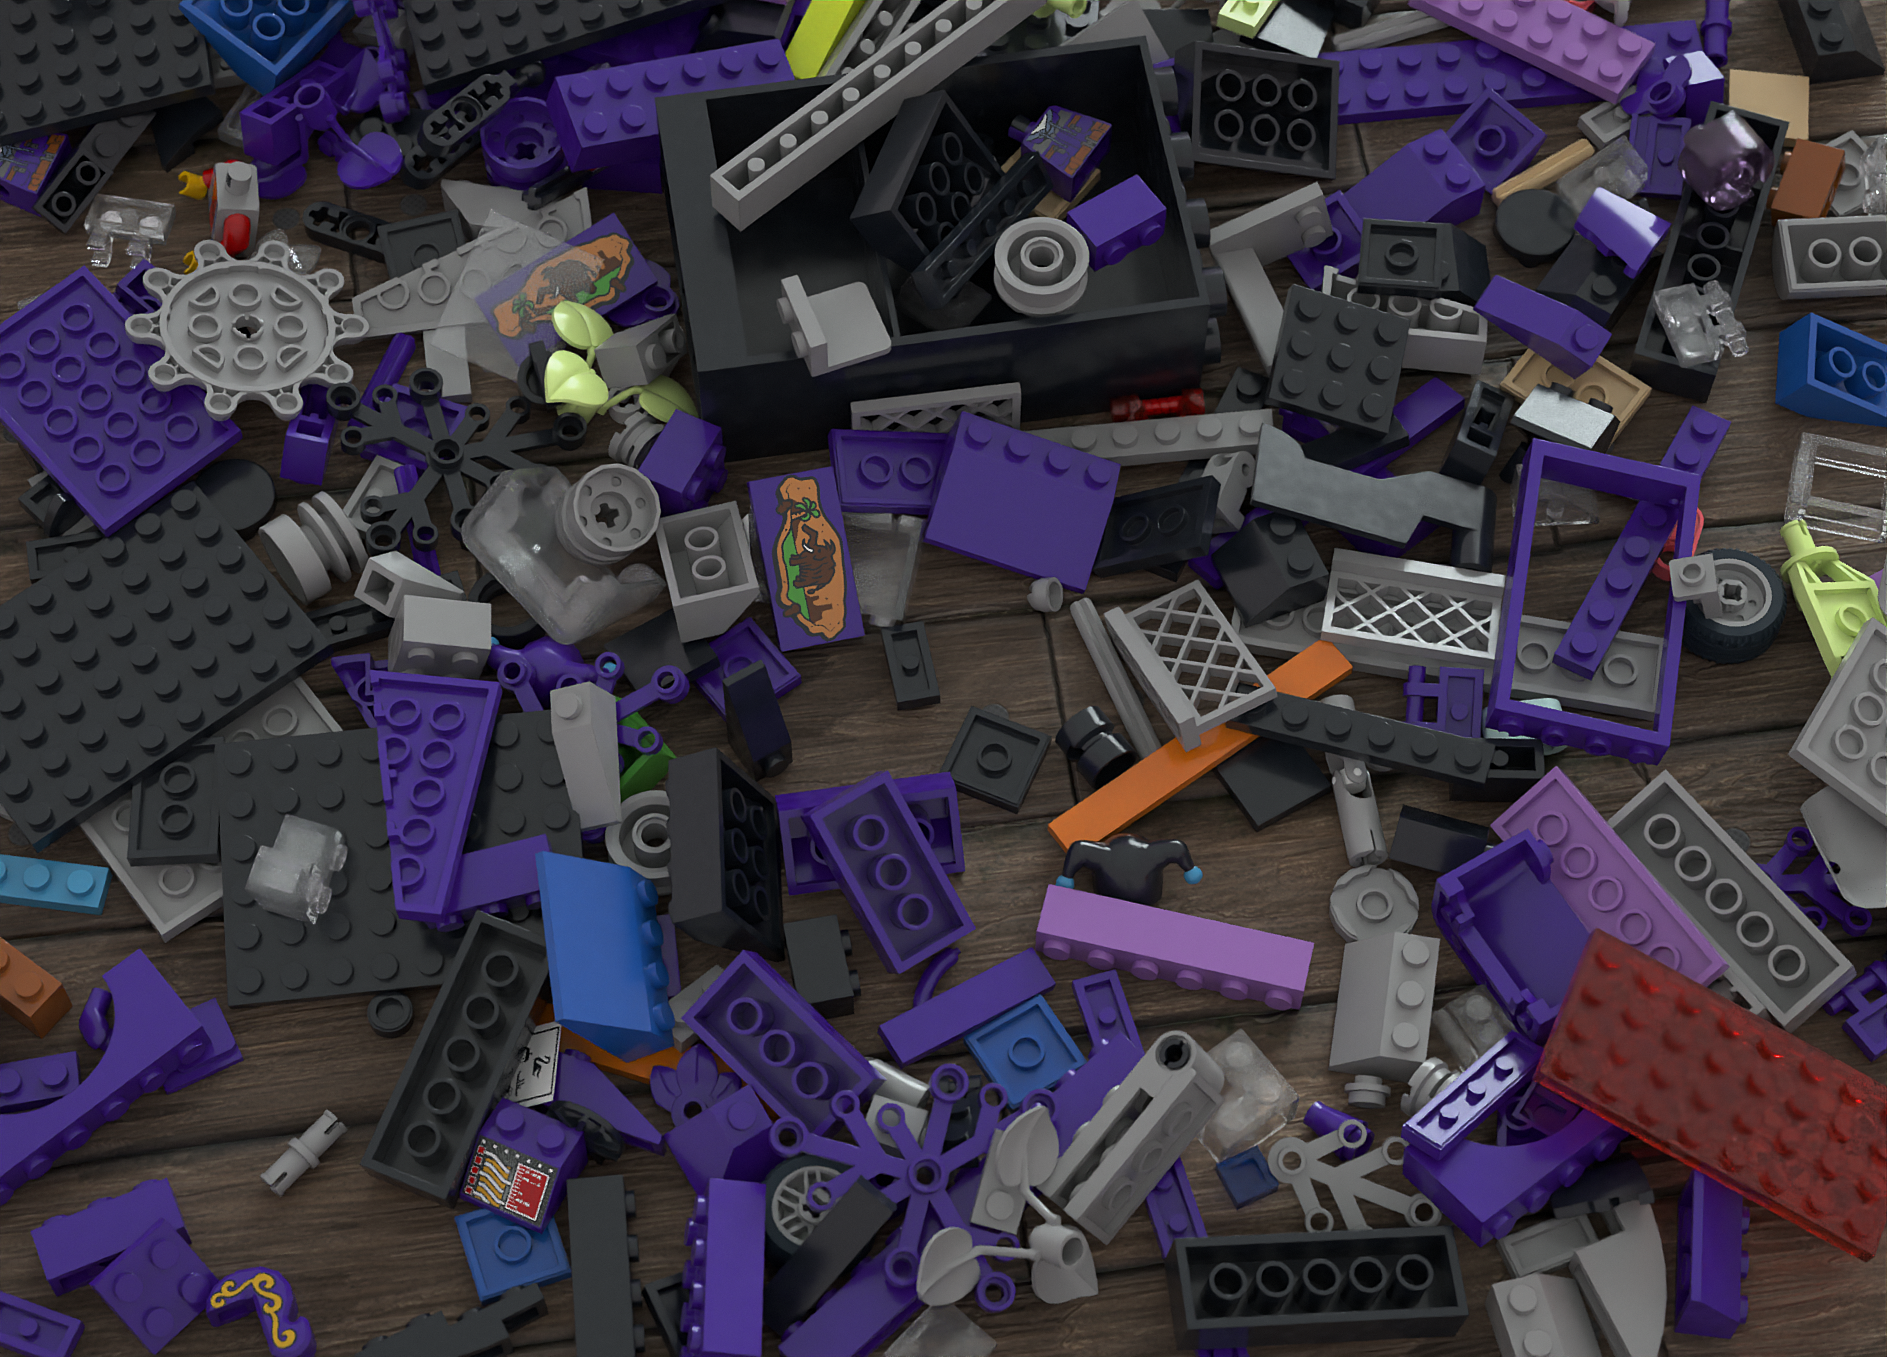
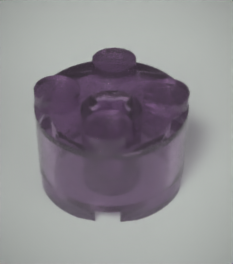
M1732 111L1723 117L1713 120L1704 127L1696 125L1685 134L1683 138L1685 147L1679 156L1677 171L1708 206L1712 205L1715 210L1723 211L1744 203L1754 195L1751 188L1759 179L1764 184L1770 177L1775 165V155L1737 112Z

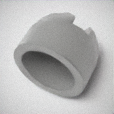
M1041 578L1031 583L1029 591L1032 593L1027 595V600L1032 608L1042 612H1055L1061 608L1063 588L1057 578Z

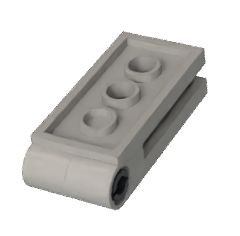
M1169 1031L1161 1035L1120 1085L1114 1086L1106 1094L1102 1108L1093 1119L1079 1127L1074 1134L1073 1143L1062 1157L1058 1158L1056 1167L1050 1177L1036 1188L1104 1244L1108 1245L1225 1101L1219 1094L1224 1085V1074L1221 1067L1187 1033Z

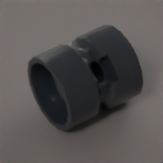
M1090 706L1076 713L1065 722L1055 737V743L1072 762H1078L1077 770L1093 789L1102 788L1130 769L1137 758V752L1121 733H1112L1115 725L1098 706Z

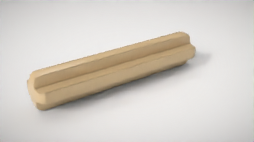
M1580 139L1493 188L1491 196L1493 203L1499 207L1506 197L1515 192L1525 189H1542L1591 161L1595 152L1594 147L1589 144L1587 139Z

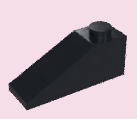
M1477 379L1444 455L1438 474L1477 485L1482 484L1496 458L1515 396Z
M760 659L722 680L728 744L756 782L765 777L771 778L781 774L793 762L791 739L766 666Z

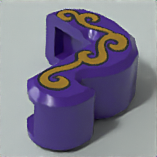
M262 1266L247 1268L225 1276L214 1285L206 1299V1315L212 1327L222 1326L248 1316L251 1312L257 1310L272 1356H315L317 1344L314 1332L309 1321L304 1316L297 1319L299 1310L296 1297L291 1285L280 1272Z

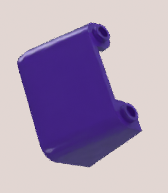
M1527 828L1436 879L1431 912L1440 932L1509 1030L1513 1029L1542 1047L1626 985L1632 975V964L1621 947L1617 946L1614 948L1609 943L1597 945L1550 880V864L1554 862V858L1549 847L1543 840H1536Z

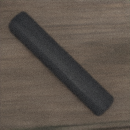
M567 166L529 187L528 190L522 193V201L527 203L529 210L536 211L584 184L586 180L591 178V170L571 172L570 167Z

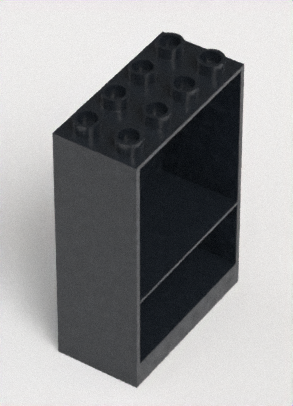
M1146 36L974 57L925 93L945 90L975 133L986 134L993 138L994 157L1000 167L1021 147V142L1008 136L1010 125L1019 114L1037 123L1047 108L1055 105L1112 124L1111 149L1097 167L1101 171L1100 180L1074 208L1136 174L1166 207L1165 231L1155 243L1149 246L1143 245L1128 253L1119 263L1107 265L1096 272L1088 265L1087 287L1079 302L1063 313L1047 317H1036L1018 313L1000 298L994 284L995 252L963 285L958 298L950 299L941 309L928 311L921 294L917 291L912 274L874 250L850 220L851 214L896 116L742 231H739L712 206L710 175L848 73L655 97L664 195L699 419L721 427L723 446L726 447L724 463L829 449L828 434L831 429L851 430L850 402L1019 382L1021 388L1020 423L1136 408L1138 407L1139 400L1183 396L1184 401L1193 400V394H1200L1203 366L1219 364L1221 361V342L1216 317L1226 316L1225 280L1220 266L1203 268L1199 249L1209 248L1211 235L1208 210L1204 198L1187 200L1183 182L1193 181L1192 144L1187 131L1171 133L1170 124L1167 119L1169 116H1176L1178 114L1176 78L1171 66L1153 68ZM1067 216L1062 220L1063 222L1067 223ZM1037 265V267H1047L1045 265ZM798 275L807 297L855 282L864 283L890 337L891 351L882 356L812 377L804 358H798L791 339V333L793 332L789 323L784 324L778 312L776 300L782 298L781 280ZM1008 399L995 400L991 404L999 406ZM964 404L953 405L949 409L957 411L958 409L963 407ZM912 410L907 414L915 416L923 410ZM978 411L974 415L982 417L985 414ZM881 415L863 416V418L874 421ZM936 416L928 423L936 425L944 419ZM893 422L886 428L895 430L902 424Z

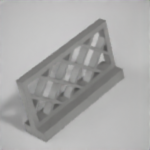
M1015 382L850 402L851 430L949 433L962 411L973 415L979 411L985 414L982 418L1020 430V383ZM1008 399L999 406L991 404L995 400ZM964 404V406L958 409L957 411L949 409L953 405ZM912 410H923L915 416L907 414ZM881 415L874 421L863 418V416ZM936 416L944 419L936 425L928 423ZM893 422L902 424L895 430L886 428Z
M1334 548L1320 640L1493 668L1506 575ZM1337 587L1355 589L1361 596L1347 601L1337 591ZM1385 595L1398 596L1403 603L1390 608L1381 597ZM1428 602L1440 603L1446 610L1433 615L1424 604ZM1370 604L1380 614L1366 620L1357 609ZM1471 609L1490 611V616L1477 623L1467 611ZM1413 611L1423 622L1410 627L1400 616ZM1345 615L1356 625L1351 629L1331 626L1333 621ZM1456 618L1466 629L1453 634L1443 623ZM1389 622L1399 634L1395 636L1382 635L1376 628ZM1432 629L1442 641L1438 643L1425 642L1419 635ZM1475 636L1487 647L1486 652L1468 649L1463 642Z
M1199 580L1191 582L1127 614H1124L1119 606L1103 613L1112 644L1185 752L1202 745L1200 734L1278 697L1275 686ZM1195 597L1200 601L1197 613L1178 611L1180 604ZM1151 618L1163 620L1158 632L1140 629L1138 625ZM1172 622L1191 624L1187 636L1168 633ZM1201 626L1219 628L1220 631L1216 640L1198 638L1197 635ZM1162 645L1182 647L1177 659L1159 656ZM1191 649L1211 651L1206 663L1188 661L1187 658ZM1220 653L1238 655L1239 659L1235 668L1215 665ZM1181 672L1201 674L1197 685L1178 684L1177 681ZM1210 676L1230 679L1226 690L1206 688ZM1240 680L1258 683L1261 687L1249 694L1235 693ZM1201 699L1220 702L1218 709L1204 716H1200L1196 710Z

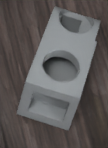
M1239 451L1236 453L1216 454L1211 457L1202 474V477L1213 475L1221 484L1212 534L1239 531L1245 517L1239 509L1246 495L1247 488L1253 484L1255 459L1249 452Z

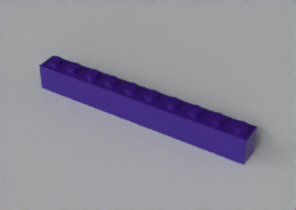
M1121 1031L1112 1040L1109 1041L1105 1038L1096 1044L1088 1055L1089 1061L1078 1071L1075 1069L1067 1071L1054 1087L1056 1091L1053 1094L1057 1097L1060 1106L1059 1115L1052 1123L1058 1137V1158H1061L1071 1146L1074 1134L1079 1127L1091 1121L1102 1108L1106 1094L1114 1086L1120 1085L1145 1055ZM1033 1103L1030 1105V1109L1042 1105L1039 1103ZM986 1155L979 1161V1167L962 1168L953 1180L955 1184L947 1191V1194L966 1226L999 1234L1002 1232L1001 1230L969 1221ZM1030 1186V1191L1038 1199L1043 1193L1036 1188L1037 1186ZM1027 1200L1025 1201L1023 1212L1031 1205ZM928 1203L916 1251L921 1257L931 1238L944 1229L930 1203ZM902 1225L887 1238L885 1242L887 1247L874 1259L871 1256L866 1257L853 1269L850 1275L852 1279L839 1291L836 1288L831 1289L819 1300L815 1307L817 1311L806 1322L803 1323L799 1320L784 1332L780 1339L782 1344L778 1346L781 1357H868L925 1304L918 1298L917 1281L909 1287L899 1288L891 1285L883 1275V1262L886 1256L897 1248ZM898 1260L893 1264V1271L897 1276H908L910 1269L905 1261Z

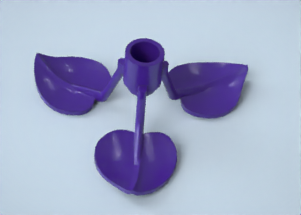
M367 48L362 50L343 68L349 71V80L335 100L318 83H308L297 90L294 96V103L301 114L297 115L295 119L300 129L301 151L298 150L277 166L264 163L256 158L250 162V164L257 168L259 198L280 199L298 190L306 181L307 172L302 165L309 160L307 125L319 131L332 127L344 144L351 150L340 159L337 170L341 181L352 189H368L389 181L392 176L400 171L403 154L393 137L383 132H371L365 135L356 145L336 121L337 112L346 116L350 110L355 113L370 111L379 104V93L388 91L387 85H383L381 82L377 62Z

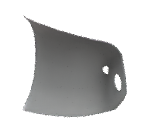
M1828 785L1808 798L1800 808L1808 830L1843 898L1857 907L1866 909L1887 907V827ZM1829 861L1839 865L1841 870L1838 874L1834 873Z

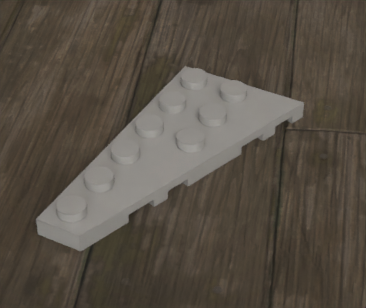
M587 186L574 192V195L540 208V211L517 222L513 221L456 248V251L439 259L435 258L422 264V267L404 276L395 277L353 297L354 314L364 317L369 324L368 334L362 341L390 338L399 332L405 335H413L430 329L464 325V328L489 325L474 299L591 227Z

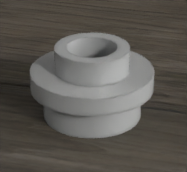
M1358 1075L1355 1076L1354 1083L1345 1084L1344 1093L1349 1095L1348 1104L1351 1106L1377 1109L1385 1107L1386 1097L1391 1095V1088L1382 1085V1078Z

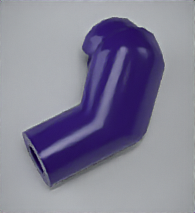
M93 988L79 1019V1030L89 1047L94 1050L99 1048L106 1052L113 1034V1028H109V1023L105 1016L113 997L110 992L100 988Z

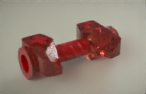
M1201 387L1182 389L1181 396L1140 400L1137 394L1118 396L1117 399H1110L1112 423L1149 420V416L1154 414L1161 415L1162 413H1176L1177 417L1205 415L1203 390Z

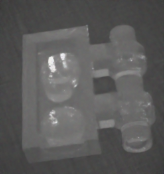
M1716 280L1710 281L1703 286L1706 295L1699 296L1694 283L1654 292L1652 303L1681 368L1721 359L1724 351L1722 344L1730 347L1734 357L1743 356L1749 351L1745 340L1747 332L1742 322L1736 321L1731 310L1733 302L1730 295L1722 290L1719 282ZM1708 314L1716 316L1719 325L1713 326Z

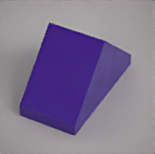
M1702 50L1683 54L1691 63L1693 72L1691 79L1684 88L1686 99L1676 114L1680 118H1691L1690 134L1702 132L1711 101L1723 104L1725 77ZM1676 56L1662 60L1665 71Z

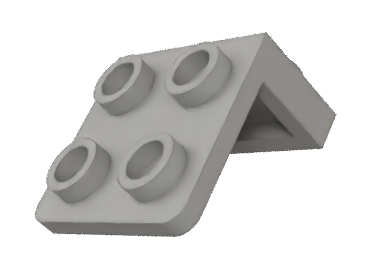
M798 275L781 280L782 298L776 300L778 312L784 324L789 323L793 332L791 333V339L798 358H804L812 377L882 356L891 351L890 337L864 283L855 282L807 297Z

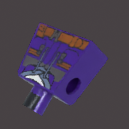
M1054 105L1047 108L1037 123L1020 114L1017 115L1010 125L1008 136L1022 143L1021 157L1025 153L1039 151L1054 186L1052 191L1071 203L1111 149L1112 124Z
M55 133L0 147V200L41 217L32 209V206L72 150L68 135Z

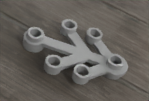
M1346 1120L1340 1124L1337 1130L1308 1143L1296 1137L1282 1138L1269 1151L1268 1167L1276 1179L1283 1183L1292 1184L1306 1215L1304 1224L1309 1232L1331 1231L1334 1224L1331 1213L1321 1208L1310 1178L1329 1186L1348 1230L1373 1229L1366 1224L1354 1195L1404 1214L1405 1221L1411 1227L1437 1226L1441 1220L1442 1212L1421 1192L1407 1196L1361 1178V1176L1388 1164H1403V1156L1398 1160H1393L1387 1153L1388 1146L1392 1142H1399L1404 1148L1409 1145L1401 1137H1390L1384 1141L1381 1147L1336 1167L1317 1161V1159L1343 1146L1349 1148L1361 1146L1367 1136L1366 1128L1361 1122ZM1351 1124L1356 1125L1361 1133L1360 1138L1354 1143L1347 1142L1343 1136L1344 1129ZM1290 1151L1296 1152L1300 1157L1299 1166L1293 1170H1289L1283 1165V1157ZM1421 1203L1429 1204L1432 1209V1215L1426 1221L1418 1220L1415 1215V1209ZM1315 1213H1323L1327 1217L1328 1223L1323 1230H1314L1310 1225V1219Z

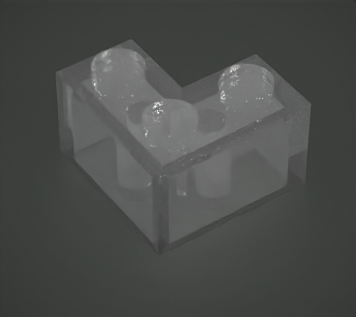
M286 814L274 847L260 846L245 889L263 909L315 924L318 913L324 914L329 905L332 889L328 886L334 871H340L347 855V846L344 845L345 839L335 828Z
M1242 1028L1207 1052L1223 1071L1224 1085L1219 1094L1225 1101L1196 1137L1223 1170L1295 1119L1300 1099L1296 1091Z

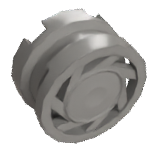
M638 411L628 417L623 422L627 427L621 434L615 432L608 448L609 456L617 463L627 464L629 467L637 470L665 427L663 424H657L656 419L646 411L643 414Z
M1436 1057L1429 1058L1416 1070L1408 1082L1412 1088L1410 1095L1406 1093L1402 1095L1401 1111L1413 1117L1462 1073L1457 1070L1450 1072L1446 1063Z

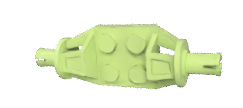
M1794 520L1785 524L1780 529L1781 537H1783L1791 555V558L1782 565L1780 576L1784 582L1791 584L1797 608L1799 611H1803L1832 679L1863 624L1873 617L1887 627V616L1880 608L1877 598L1879 590L1875 581L1839 561V555L1833 547H1815L1806 521L1800 520L1799 522ZM1827 574L1835 582L1822 583L1819 577Z

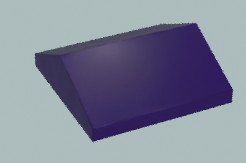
M1489 86L1445 133L1486 184L1485 190L1491 196L1493 188L1527 169L1548 137L1546 133Z
M1340 190L1325 198L1334 235L1326 238L1315 247H1305L1286 256L1308 289L1321 292L1325 265L1339 269L1338 275L1352 279L1359 273L1363 222Z

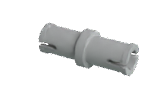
M326 1109L323 1115L299 1139L293 1137L287 1143L289 1149L259 1177L266 1185H272L270 1189L276 1195L282 1197L284 1192L309 1167L314 1169L320 1163L318 1158L342 1134L348 1131L342 1122L338 1123L336 1121L338 1118ZM283 1173V1175L274 1183V1181Z

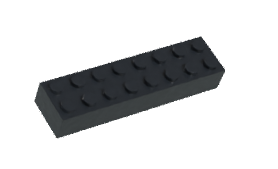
M1711 101L1628 372L1649 387L1707 404L1790 122Z

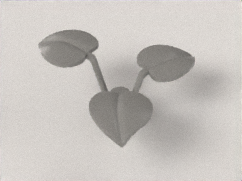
M1038 1106L1017 1117L1002 1135L995 1154V1171L998 1181L1006 1187L1019 1185V1193L1046 1219L1045 1224L1036 1226L1031 1232L1029 1238L1031 1249L977 1245L972 1248V1239L966 1230L959 1227L945 1228L931 1238L921 1257L917 1279V1293L919 1300L934 1306L945 1305L967 1295L973 1289L980 1276V1267L975 1257L980 1255L1028 1258L1035 1261L1031 1272L1033 1290L1040 1300L1047 1303L1058 1304L1079 1297L1094 1296L1099 1293L1093 1257L1084 1234L1075 1226L1069 1224L1061 1225V1217L1052 1214L1032 1194L1029 1185L1038 1186L1044 1183L1054 1171L1058 1161V1137L1050 1120L1048 1107Z

